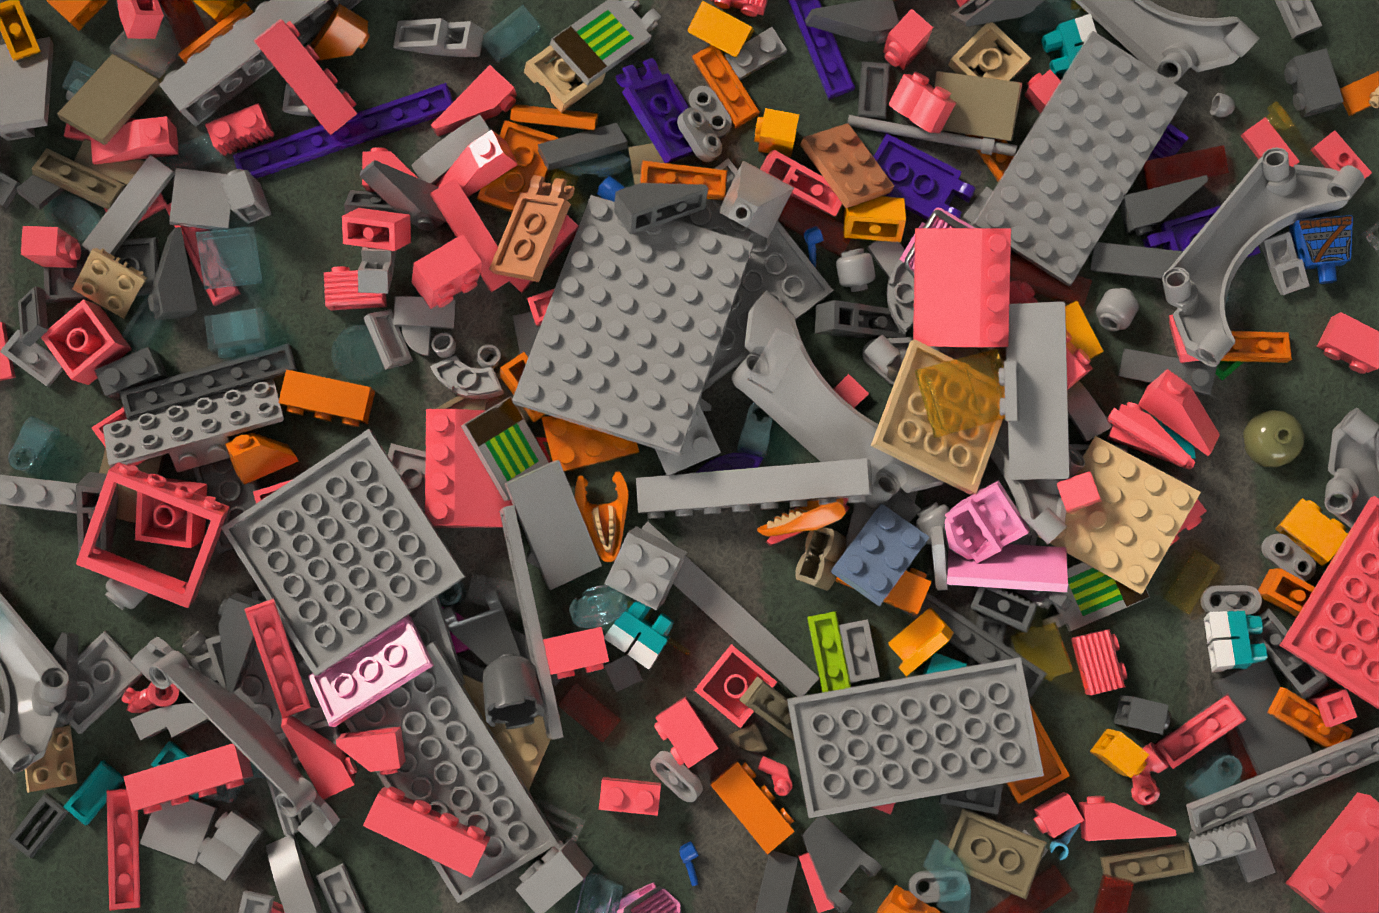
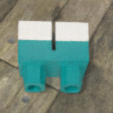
M1091 14L1060 23L1055 31L1044 35L1041 39L1046 53L1059 49L1061 58L1051 60L1049 63L1050 69L1057 77L1064 76L1088 35L1092 31L1097 33Z
M636 600L630 608L623 610L604 636V639L625 653L630 649L641 632L640 637L627 655L647 669H650L670 639L668 634L672 629L674 621L661 613L654 625L644 619L651 607Z
M1245 611L1209 612L1205 616L1204 623L1207 644H1210L1208 651L1212 673L1235 668L1247 669L1251 664L1267 659L1265 643L1250 644L1249 635L1261 634L1263 632L1260 616H1246Z

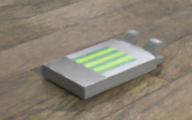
M607 0L553 37L550 45L588 86L647 44L651 38L648 32L658 26L656 21L661 18V15L653 8L641 19L633 11L640 5L638 0Z
M512 397L504 399L461 425L504 501L510 500L504 483L549 463L519 409L513 404Z
M1081 562L1067 568L1068 588L1067 592H1061L1072 601L1066 612L1055 606L1058 614L1042 620L1046 631L1054 630L1066 624L1068 631H1072L1148 599L1150 596L1147 589L1141 595L1086 563Z

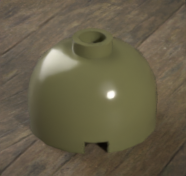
M1269 410L1259 413L1247 423L1243 432L1246 453L1254 462L1263 467H1280L1289 464L1300 454L1304 446L1305 434L1301 424L1293 415L1285 411Z

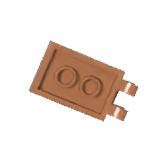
M534 175L532 177L528 192H521L489 270L497 275L536 282L540 281L571 205L567 200L573 196L575 190L573 186H565L567 182L565 179L556 178L553 184L544 183L545 178L543 176Z

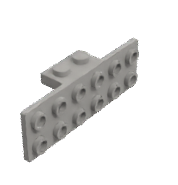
M1065 303L1009 304L1007 361H1004V368H999V385L1005 386V398H1000V415H1005V421H1008L1009 478L1011 480L1068 479L1070 471Z
M273 379L258 382L239 389L229 390L225 393L200 398L193 402L171 406L168 409L154 413H145L129 420L125 419L104 425L103 431L110 468L117 462L128 465L167 453L170 454L177 472L230 458L225 446L226 443L230 442L228 436L284 420L281 405L278 403L279 397Z

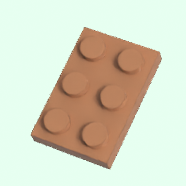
M849 123L803 137L800 144L845 208L889 194L894 188L893 183Z

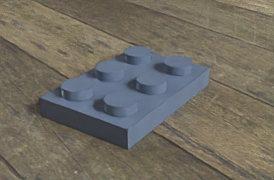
M881 503L832 568L831 573L880 607L926 544L929 536Z

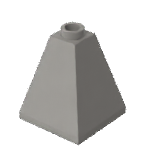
M742 161L718 212L768 239L794 187Z

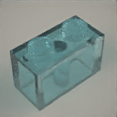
M262 308L204 316L208 350L218 354L220 358L236 356V351L247 350V353L264 351V347L272 346L268 313Z

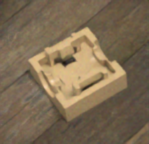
M993 22L986 23L951 58L948 66L957 74L1010 81L1027 66L1031 58ZM997 44H998L1005 52H1007L1010 56H1008L1006 53L1002 52V51L997 47ZM978 65L982 71L986 72L983 76L979 75L975 69Z
M551 45L527 61L524 73L533 83L538 82L547 89L551 102L561 113L603 83L605 74H603L588 86L583 82L579 86L575 83L572 87L570 82L575 78L579 82L582 79ZM555 57V59H554L552 62H549L548 64H545V63H547L549 60H551L552 58Z

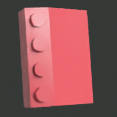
M915 228L913 340L915 339L927 346L1008 347L1011 228Z
M426 409L425 514L434 528H503L499 511L503 507L513 505L511 499L503 500L461 425L485 410Z
M1357 792L1285 883L1320 913H1379V802L1370 795Z

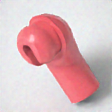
M762 756L757 769L771 775L777 795H788L793 786L788 767Z

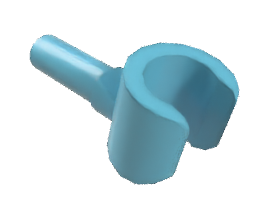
M1079 823L1067 830L1061 839L1053 840L1050 844V852L1052 853L1057 846H1063L1064 850L1059 855V859H1065L1069 854L1067 845L1081 824Z

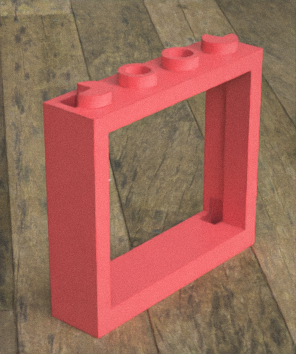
M117 462L108 470L76 565L189 608L198 595L220 536L221 527L224 525L230 507L217 502L215 497H205L197 494L188 486H177L167 482L166 478L161 475L147 474L138 470V467L133 464L127 466ZM117 483L211 520L188 583L95 547Z

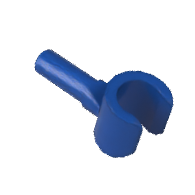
M817 226L809 228L804 232V238L809 250V261L814 267H816L815 244L824 241L822 232Z
M690 841L681 846L679 852L688 870L691 885L695 886L699 883L691 860L698 857L699 854Z

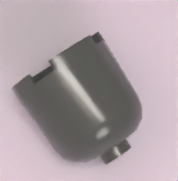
M508 653L501 655L488 664L483 672L482 679L485 718L490 726L495 727L496 723L506 725V729L522 728L532 725L534 717L537 715H544V703L536 666L528 658Z

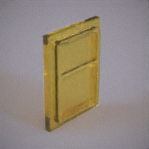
M997 349L914 371L934 438L1005 419V415H1000V398H1005V386L999 385V368H1003Z

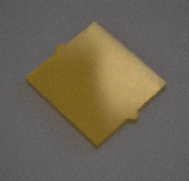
M1056 622L1038 628L1032 626L1027 633L1022 632L1010 636L1016 653L1047 673L1043 680L1052 681L1055 676L1074 671Z

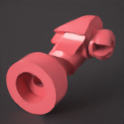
M151 682L148 688L142 691L127 688L121 699L124 703H128L127 711L131 713H146L156 706L165 707L172 705L179 696V689L174 684H171L166 689H160Z
M1152 742L1142 748L1149 754L1145 760L1147 762L1146 767L1138 776L1133 775L1132 797L1134 801L1141 805L1155 803L1160 795V790L1156 786V782L1151 777L1150 772L1159 774L1169 767L1168 762Z

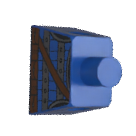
M1352 215L1297 220L1289 226L1298 259L1303 260L1305 269L1317 268L1319 284L1336 282L1335 267L1342 266L1351 260Z

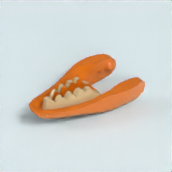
M616 471L612 477V481L617 486L615 490L618 493V497L614 502L598 505L589 503L586 498L587 491L585 490L588 481L584 476H578L575 486L574 498L595 550L604 562H612L616 559L622 542L628 505V489L620 471Z
M844 498L836 499L837 502L826 505H819V500L807 501L806 507H798L795 510L791 509L789 514L783 512L782 517L775 516L774 522L768 521L767 524L758 527L757 531L769 537L823 528L842 519L845 515Z

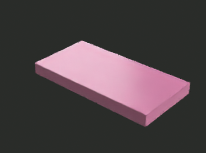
M1007 544L1003 546L1002 551L976 563L974 559L966 560L948 548L947 584L1067 592V550L1065 547Z
M408 615L319 676H314L311 673L308 677L329 726L336 727L428 670L434 664L412 617Z

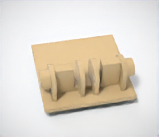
M93 248L72 289L124 319L148 277L143 275V271L140 272L132 266L128 269L129 263L127 262L123 265L120 264L121 258L118 257L114 260L115 257L106 252L105 249Z
M70 725L55 728L44 757L25 769L27 793L77 783Z

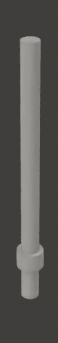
M849 115L848 123L851 127L981 150L980 153L987 155L998 153L1015 156L1017 145L997 142L995 138L984 137L980 139L942 131L941 133H929L920 127Z

